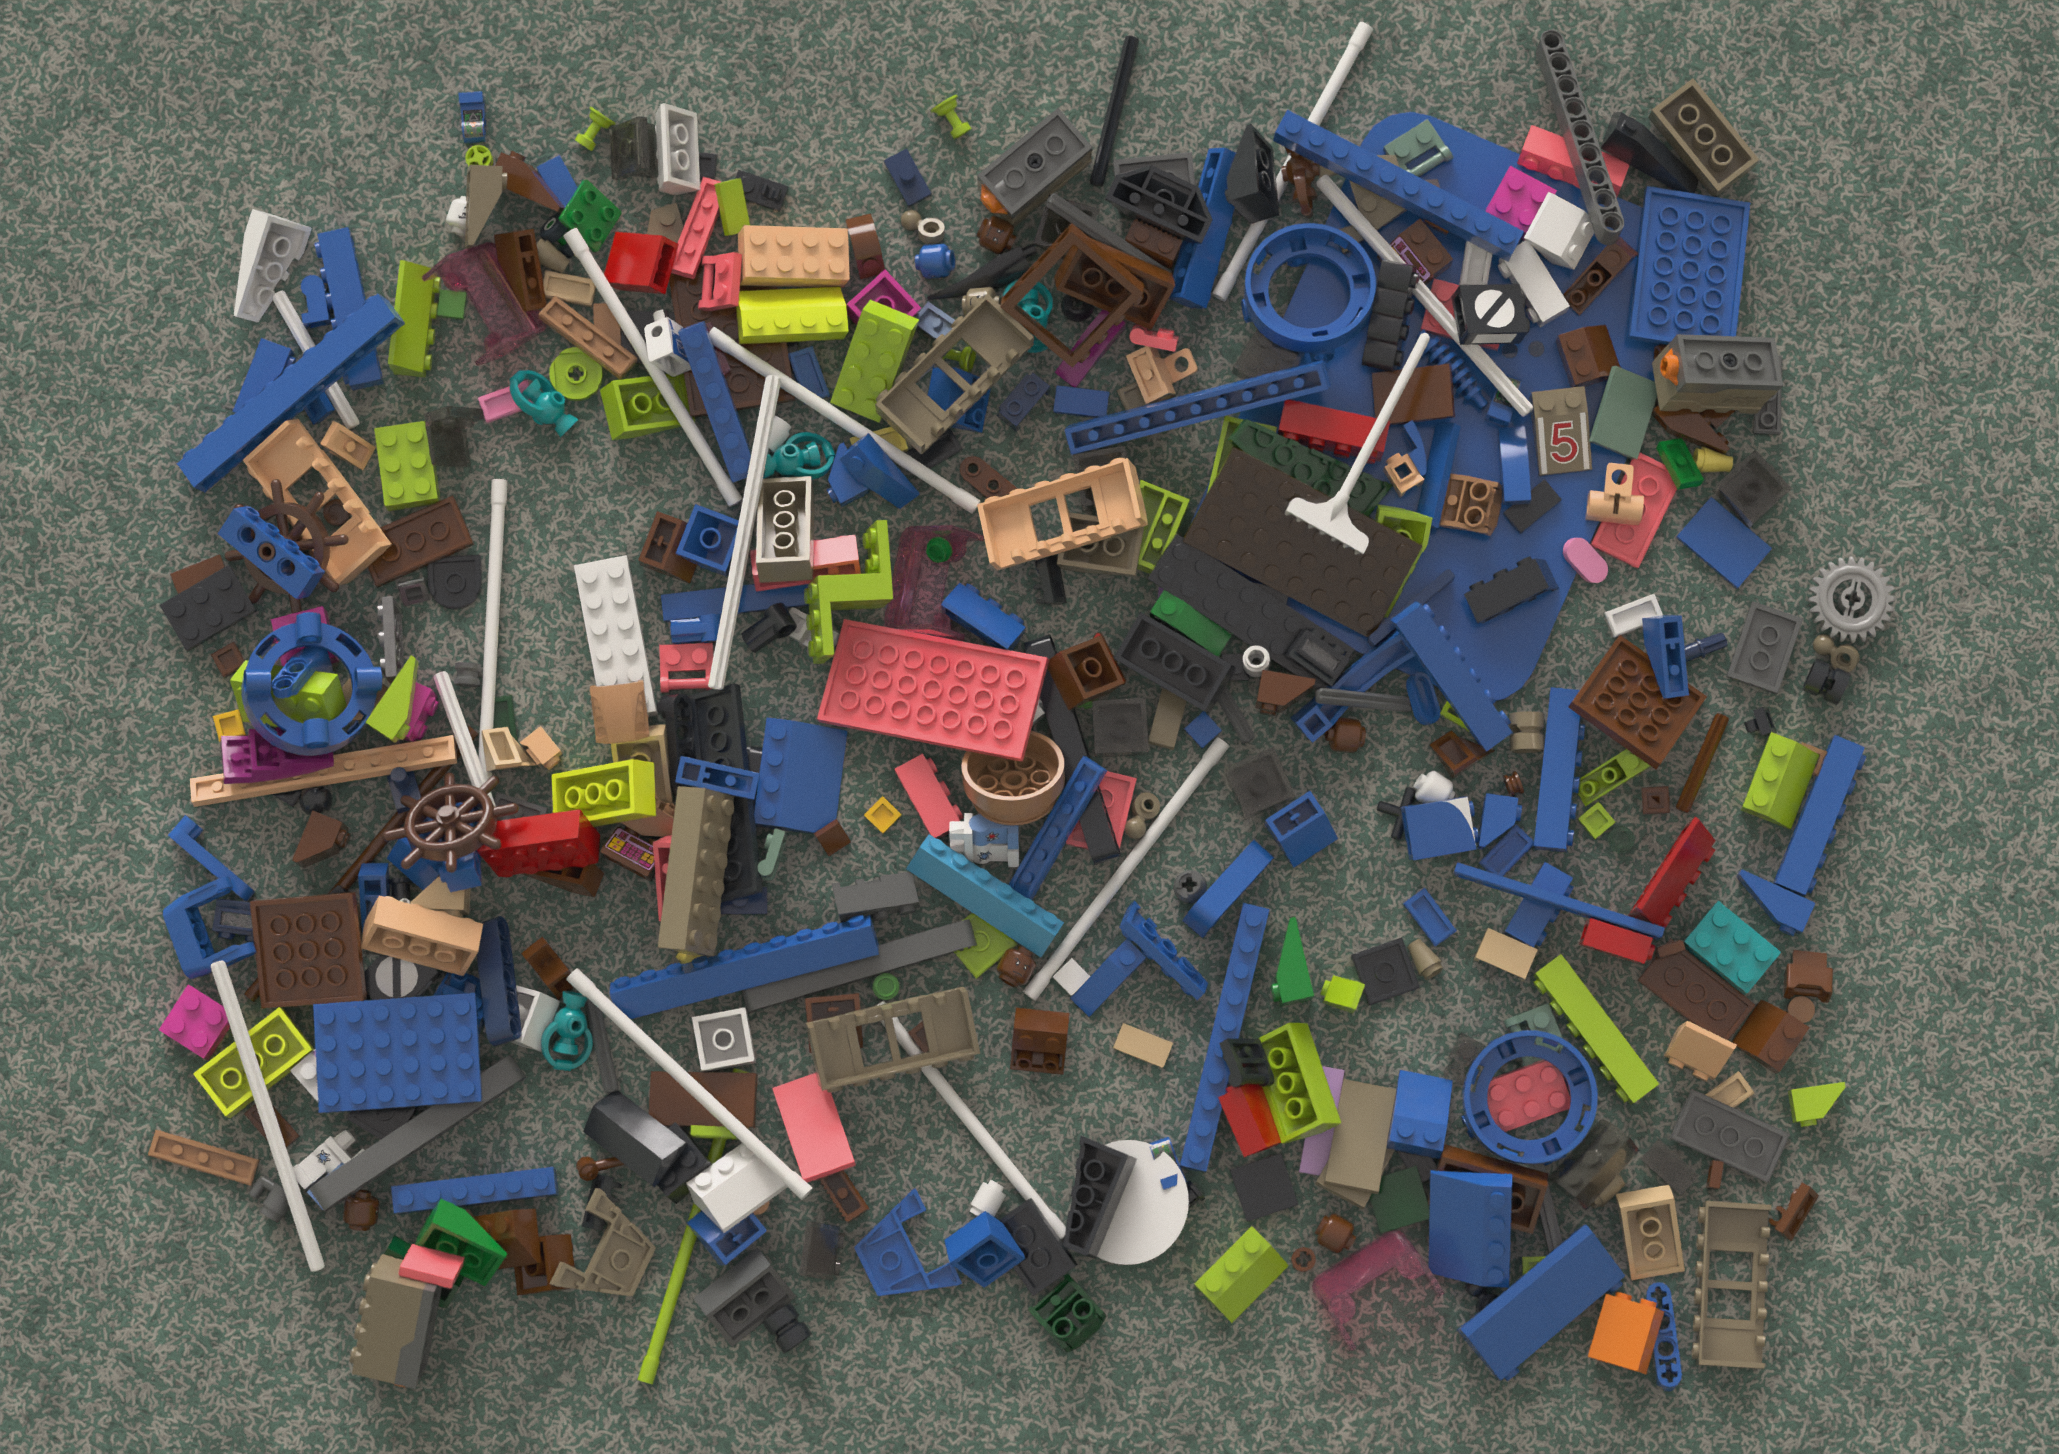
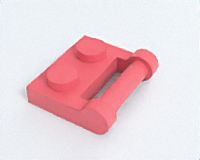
M732 252L716 256H702L701 265L704 266L702 298L698 303L699 310L714 311L738 306L742 254ZM714 267H715V270H716V271H715V283H714V290H713Z
M1135 324L1130 332V340L1134 344L1176 351L1179 336L1174 335V330L1159 328L1157 332L1147 330V328Z
M713 643L659 645L661 693H669V690L706 688V691L711 690L708 683L714 657ZM706 671V678L669 679V672Z

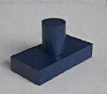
M907 148L883 160L908 208L932 196Z
M396 767L391 771L390 775L386 776L396 810L400 814L410 810V808L402 805L400 802L403 795H408L416 800H419L422 796L414 771L406 772L404 768Z
M762 887V893L722 902L720 904L721 915L767 914V887Z

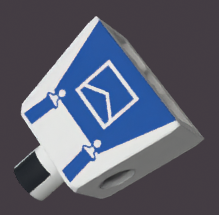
M663 309L654 312L655 322L646 325L644 328L649 362L672 377L691 370L678 331L683 329V327L670 319L668 310Z

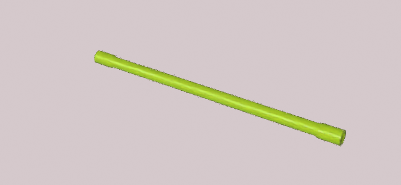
M734 1068L732 1073L749 1072ZM713 1139L708 1158L712 1163L721 1159L727 1139ZM694 1202L688 1221L701 1211ZM686 1225L649 1348L643 1359L637 1379L652 1385L697 1238L688 1225Z

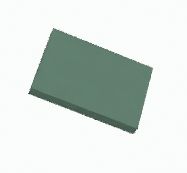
M1612 366L1589 442L1630 459H1638L1657 397L1655 382L1618 366Z

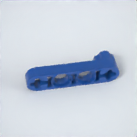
M185 815L168 836L217 878L230 877L233 886L232 890L247 902L255 891L195 841L203 829Z
M1657 1282L1649 1286L1646 1292V1300L1657 1303L1656 1298H1651V1295L1655 1293V1289H1660V1292L1666 1295L1662 1298L1661 1303L1662 1308L1668 1306V1310H1660L1664 1311V1316L1669 1319L1670 1325L1664 1330L1659 1329L1653 1349L1657 1386L1662 1387L1664 1391L1670 1392L1679 1385L1682 1371L1671 1292L1667 1285ZM1660 1343H1670L1673 1346V1353L1670 1356H1662L1658 1352V1345ZM1672 1360H1675L1676 1363H1670V1365H1659V1361L1670 1362ZM1666 1371H1669L1672 1374H1674L1675 1377L1673 1378L1672 1383H1668L1667 1378H1662L1661 1375H1664Z

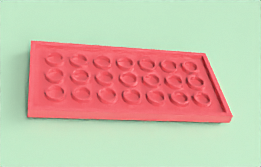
M844 619L817 720L821 723L1023 762L1049 660L1047 657Z

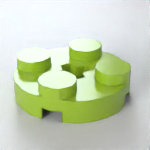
M577 347L568 348L559 353L560 355L553 360L549 371L550 381L554 389L560 392L564 398L571 401H582L595 395L603 381L602 366ZM576 367L579 368L580 372H584V375L578 381H575L573 377H569V373H573Z

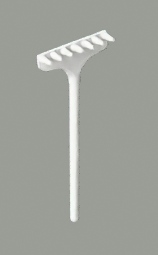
M1422 333L1416 342L1340 491L1329 501L1319 504L1307 502L1301 498H1294L1285 511L1286 516L1292 514L1297 517V522L1304 521L1308 523L1309 529L1315 527L1320 530V535L1327 534L1331 536L1332 542L1338 540L1343 543V548L1351 547L1355 550L1354 553L1356 555L1364 554L1369 539L1351 523L1347 508L1349 495L1430 340L1427 333Z

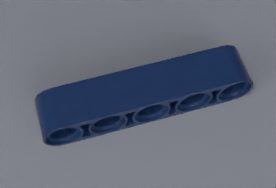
M502 916L480 922L483 924L477 953L486 1035L493 1046L517 1040L522 1035L510 930L505 918Z

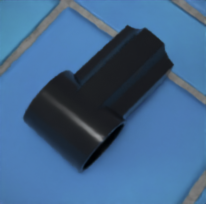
M776 603L766 609L762 619L741 634L751 651L756 653L776 638H784L792 634L796 630L797 624L784 603Z

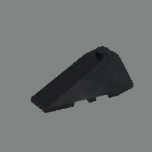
M1614 112L1601 149L1675 191L1695 194L1699 182L1698 178L1645 125L1622 112Z

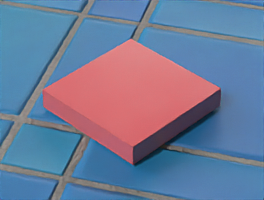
M412 1244L400 1266L398 1275L452 1288L463 1267L465 1257Z

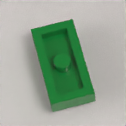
M1683 438L1659 442L1656 449L1677 490L1701 486L1704 478Z

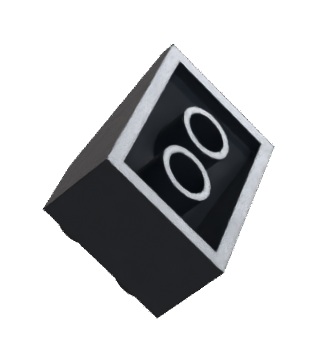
M1252 124L1246 125L1227 176L1228 189L1225 190L1228 203L1232 204L1237 209L1239 215L1243 216L1250 224L1279 216L1273 147Z

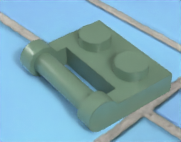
M1428 119L1383 147L1387 155H1396L1400 168L1417 177H1420L1444 161L1447 163L1454 159L1450 149L1444 144ZM1434 147L1438 151L1437 154L1415 168L1409 170L1406 167L1407 164Z
M774 829L773 835L768 834L764 846L765 852H767L766 859L758 864V872L765 881H772L777 874L788 838L785 831Z
M1549 1003L1504 1020L1506 1028H1509L1511 1033L1522 1031L1519 1023L1526 1021L1529 1030L1547 1032L1563 1039ZM1542 1037L1536 1038L1535 1045L1548 1047L1560 1054L1562 1045L1558 1044L1557 1047L1542 1043ZM1521 1057L1523 1061L1521 1066L1531 1065L1543 1059Z

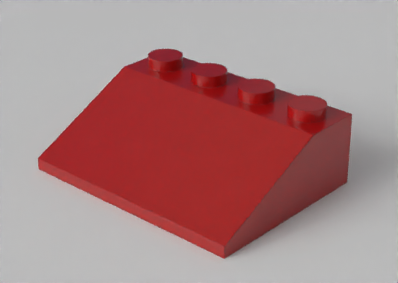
M1694 817L1684 827L1628 914L1630 917L1664 928L1667 927L1673 917L1669 915L1674 905L1679 908L1687 895L1683 892L1688 883L1693 885L1701 874L1698 867L1702 861L1707 863L1716 850L1712 847L1716 840L1698 818Z

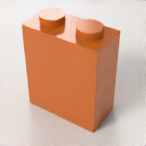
M1617 1291L1615 1296L1606 1294L1588 1357L1646 1374L1664 1311L1657 1309V1303L1641 1299L1640 1303L1631 1301L1632 1296Z

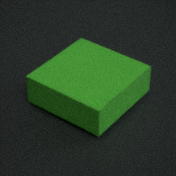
M440 289L437 316L464 320L467 293Z

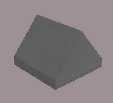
M425 578L398 584L404 606L430 600Z

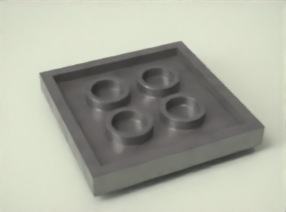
M393 596L382 597V604L378 605V619L381 621L384 630L379 631L380 647H383V651H385V658H380V667L384 677L392 684L404 666L401 608Z

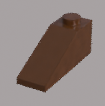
M511 151L510 155L503 152L500 153L495 166H503L502 173H507V190L559 213L563 212L565 209L564 205L534 167L524 162L525 156Z
M534 229L494 234L498 262L523 312L544 308L547 303Z
M589 864L586 867L574 866L563 868L559 871L545 870L538 871L535 874L524 873L522 875L572 893L595 898L604 873L595 864Z

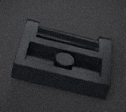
M1227 1038L1219 1043L1223 1052V1058L1230 1071L1229 1083L1231 1086L1242 1087L1245 1084H1259L1261 1087H1269L1274 1083V1074L1260 1039ZM1243 1068H1257L1258 1073H1245Z

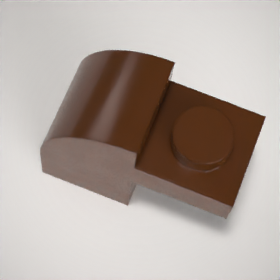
M871 213L846 219L860 279L879 275L885 270Z
M543 937L521 953L558 1000L563 997V991H571L574 988L567 981L571 971Z

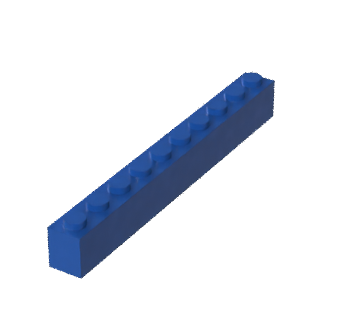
M1289 110L1286 111L1275 132L1274 142L1509 262L1524 233L1519 228Z
M378 293L375 296L369 297L364 301L363 306L359 310L346 316L339 327L326 333L320 343L315 347L307 349L300 360L295 364L287 366L283 370V374L275 381L267 383L261 393L255 398L247 400L241 410L235 415L227 417L223 421V425L215 432L207 434L203 438L202 443L196 448L188 450L177 465L192 486L205 493L241 463L247 455L286 420H292L402 327L405 322L386 298Z
M1323 359L1070 424L1064 430L1071 455L1328 390L1331 383L1325 360Z
M1246 903L1242 905L1180 1162V1167L1202 1173L1207 1171L1222 1109L1218 1097L1225 1094V1088H1227L1230 1075L1219 1043L1227 1038H1239L1269 914V909Z
M857 915L851 917L846 922H830L823 925L822 928L815 930L803 929L797 932L796 935L788 937L777 936L769 942L761 944L757 942L750 943L739 950H723L714 957L700 956L689 963H673L668 965L666 969L658 971L646 970L639 976L631 978L628 976L620 977L610 983V996L612 1003L629 1019L879 955V943L871 916Z

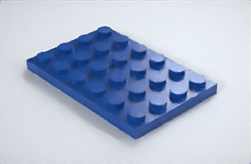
M1650 186L1645 188L1628 339L1668 345L1677 334L1736 336L1750 211L1749 202Z
M476 993L313 1004L319 1113L483 1102Z

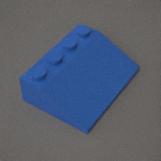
M766 719L760 777L754 811L756 827L814 834L837 818L848 731L792 720Z
M1451 1171L1430 1172L1428 1273L1478 1286L1509 1288L1513 1174Z

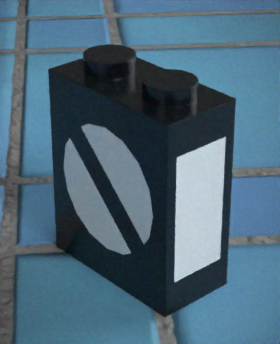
M1520 284L1459 285L1451 297L1460 345L1520 344L1529 333L1530 322L1525 316V296L1521 294Z
M381 954L364 971L366 994L372 1000L419 997L441 974L435 968Z

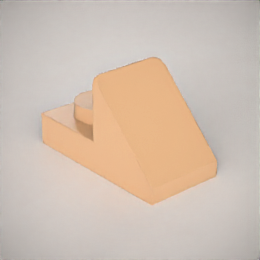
M335 421L331 423L320 443L330 450L329 453L361 470H364L376 448Z

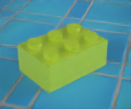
M428 421L374 428L386 509L394 511L432 505L441 501L431 427Z

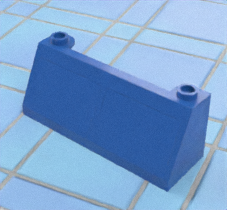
M1585 1224L1574 1231L1568 1239L1564 1240L1557 1248L1483 1310L1478 1312L1474 1318L1463 1324L1457 1331L1498 1381L1503 1378L1509 1381L1519 1372L1517 1366L1605 1292L1608 1291L1612 1294L1623 1285L1620 1280L1625 1275L1594 1233Z

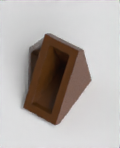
M1452 730L1430 744V747L1452 779L1495 751L1493 749L1485 751L1479 744L1458 737Z

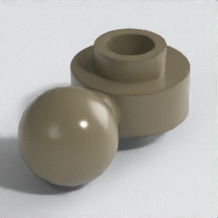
M907 210L903 213L901 217L902 226L909 231L918 230V237L922 242L937 244L943 240L945 227L942 221L935 218L922 220L921 215L915 210Z
M1827 634L1818 635L1814 639L1813 648L1815 652L1819 655L1829 654L1831 656V664L1835 669L1840 668L1850 672L1858 665L1859 653L1853 646L1843 644L1836 647L1834 640ZM1844 653L1850 656V661L1843 659Z
M1148 792L1141 793L1132 802L1131 808L1135 818L1129 819L1125 824V832L1132 839L1141 838L1146 832L1144 822L1154 818L1159 813L1160 802L1158 798ZM1144 801L1150 803V810L1144 807Z

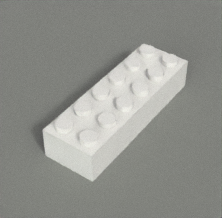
M627 555L574 565L596 686L626 684L644 680L648 717L658 715Z

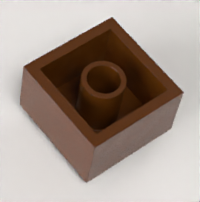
M1101 635L1062 650L1049 659L1047 668L1068 710L1108 695L1124 684Z

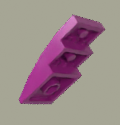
M279 727L274 729L280 737L286 732ZM249 729L248 736H221L224 784L279 780L334 766L333 752L314 756L286 752L265 740L256 729Z

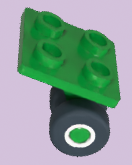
M586 179L580 183L563 212L554 214L543 224L540 230V237L551 243L557 241L561 244L558 250L567 258H571L574 256V253L563 235L577 228L592 252H597L622 212Z

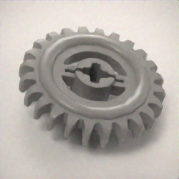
M1852 556L1848 558L1847 564L1842 558H1838V566L1828 562L1829 571L1823 568L1819 570L1823 578L1814 577L1812 579L1818 586L1808 589L1809 592L1816 594V596L1810 597L1807 600L1809 603L1816 604V606L1809 610V613L1819 614L1813 622L1823 621L1824 624L1820 631L1823 632L1830 628V638L1840 633V642H1843L1847 635H1849L1851 644L1855 642L1857 635L1862 642L1866 641V633L1875 638V628L1880 631L1885 629L1881 621L1887 623L1891 621L1886 612L1892 613L1895 611L1894 607L1888 604L1896 600L1895 597L1888 595V593L1894 590V587L1885 585L1890 578L1888 576L1881 578L1880 575L1883 569L1879 568L1874 571V562H1870L1865 566L1864 558L1862 557L1857 564ZM1851 581L1850 587L1846 588L1838 598V607L1844 612L1841 615L1835 609L1833 593L1840 583ZM1861 584H1863L1869 590L1871 606L1864 616L1853 618L1854 613L1865 602L1864 593L1860 589ZM1853 592V600L1857 602L1850 608L1849 600L1845 598H1848Z

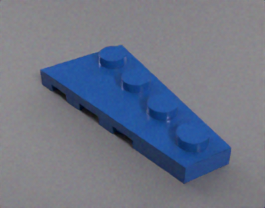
M1134 900L1126 909L1119 927L1122 934L1129 941H1134L1141 947L1142 953L1147 958L1156 961L1163 973L1170 978L1173 977L1187 995H1192L1198 1000L1205 994L1208 982L1185 957L1179 958L1177 956L1175 945L1168 938L1162 939L1155 929L1157 925L1151 918L1145 920L1139 914L1138 910L1141 907Z

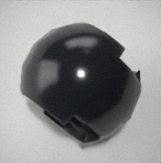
M1065 294L1062 298V313L1070 321L1083 322L1094 311V306L1082 301L1083 310L1080 311L1078 308L1073 310V301L1080 303L1082 300Z
M325 785L303 789L299 796L301 809L307 815H311L312 810L318 813L330 810L333 802L331 791Z

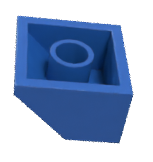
M695 504L676 554L704 569L728 577L739 520Z
M987 1211L981 1213L944 1240L949 1263L984 1288L1025 1259L1023 1252L1004 1224Z

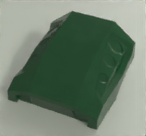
M1067 1273L1063 1276L1065 1278L1037 1305L1031 1306L1027 1310L1068 1353L1081 1347L1101 1328L1107 1315Z

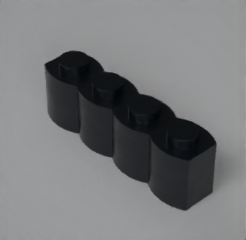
M1390 260L1382 261L1362 365L1391 372L1397 370V367L1402 366L1404 351H1401L1402 341L1407 340L1410 328L1409 325H1406L1407 316L1412 314L1415 300L1411 299L1412 290L1417 288L1420 279V273H1416L1417 266Z

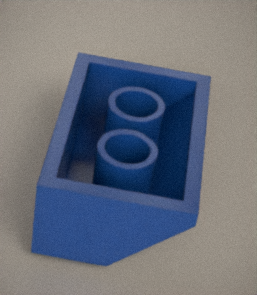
M959 583L942 602V613L992 647L1012 651L1026 631V627L1023 626L1024 621L1013 613L1008 616L1002 612V606L993 599L989 598L986 601L980 597V591L968 583L964 586Z

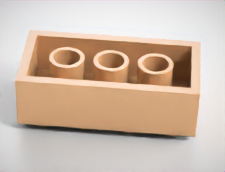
M744 225L738 233V253L742 254L740 285L844 288L850 280L847 228Z
M379 896L365 920L361 948L464 976L478 953L483 924L475 922L470 918L449 915L445 911H434L423 908L419 904H408L397 901L393 897Z

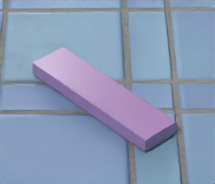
M1322 1066L1336 1108L1338 1109L1345 1070ZM1334 1127L1321 1134L1305 1138L1299 1172L1320 1176L1329 1159Z

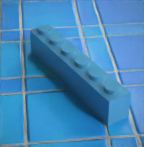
M930 834L926 837L906 868L1039 957H1042L1064 923L1054 914L1047 912L1031 899L1024 897L1012 889L1011 886L1001 882L989 874L987 870L972 863L964 855L957 853Z

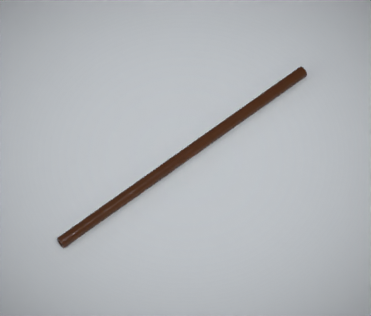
M468 726L472 741H474L479 734ZM455 741L456 755L458 760V758L461 756V753L458 744ZM453 764L433 767L418 785L421 796L432 791ZM409 811L400 814L396 812L328 894L339 884L346 891L349 890L358 879L361 864L371 863L389 842L382 838L383 832L401 828ZM258 977L244 993L253 1002L260 996Z

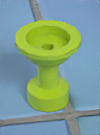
M957 94L930 110L931 113H936L938 116H946L953 127L950 134L954 140L972 129L968 122L962 123L954 111L957 107Z
M590 106L589 118L593 122L585 134L578 133L574 140L590 151H593L596 146L593 139L601 127L607 129L611 125L615 126L616 123Z
M966 346L962 351L951 349L942 359L958 361L961 369L971 373L977 353L969 346Z

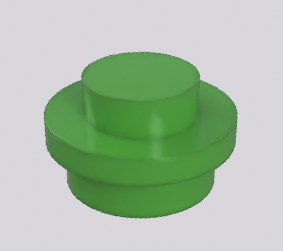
M880 974L873 982V992L881 1000H891L899 992V982L892 974Z

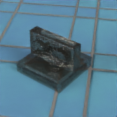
M638 116L609 128L612 180H623L631 176L658 177L656 124H648L647 117Z

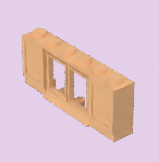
M299 419L286 420L243 459L249 474L259 481L263 487L264 494L271 500H273L272 480L278 479L281 481L284 502L297 503L288 489L312 467L321 473L327 481L329 489L323 493L325 499L316 512L337 495L344 504L343 508L352 515L345 524L331 535L344 534L349 539L346 545L330 547V558L325 573L339 585L348 584L392 545L369 514V510ZM287 515V521L294 527L298 519ZM307 527L299 540L312 539ZM314 549L309 551L311 557L314 556Z
M1116 458L1111 460L1110 464L1104 466H1090L1084 472L1064 474L1058 480L1051 482L1041 481L1036 483L1035 487L1015 489L1009 495L989 497L985 499V502L977 504L989 562L997 571L1108 539L1111 536L1148 525L1136 467L1128 458ZM1091 488L1099 524L1073 532L1065 495ZM1056 498L1064 534L1046 541H1038L1030 506Z

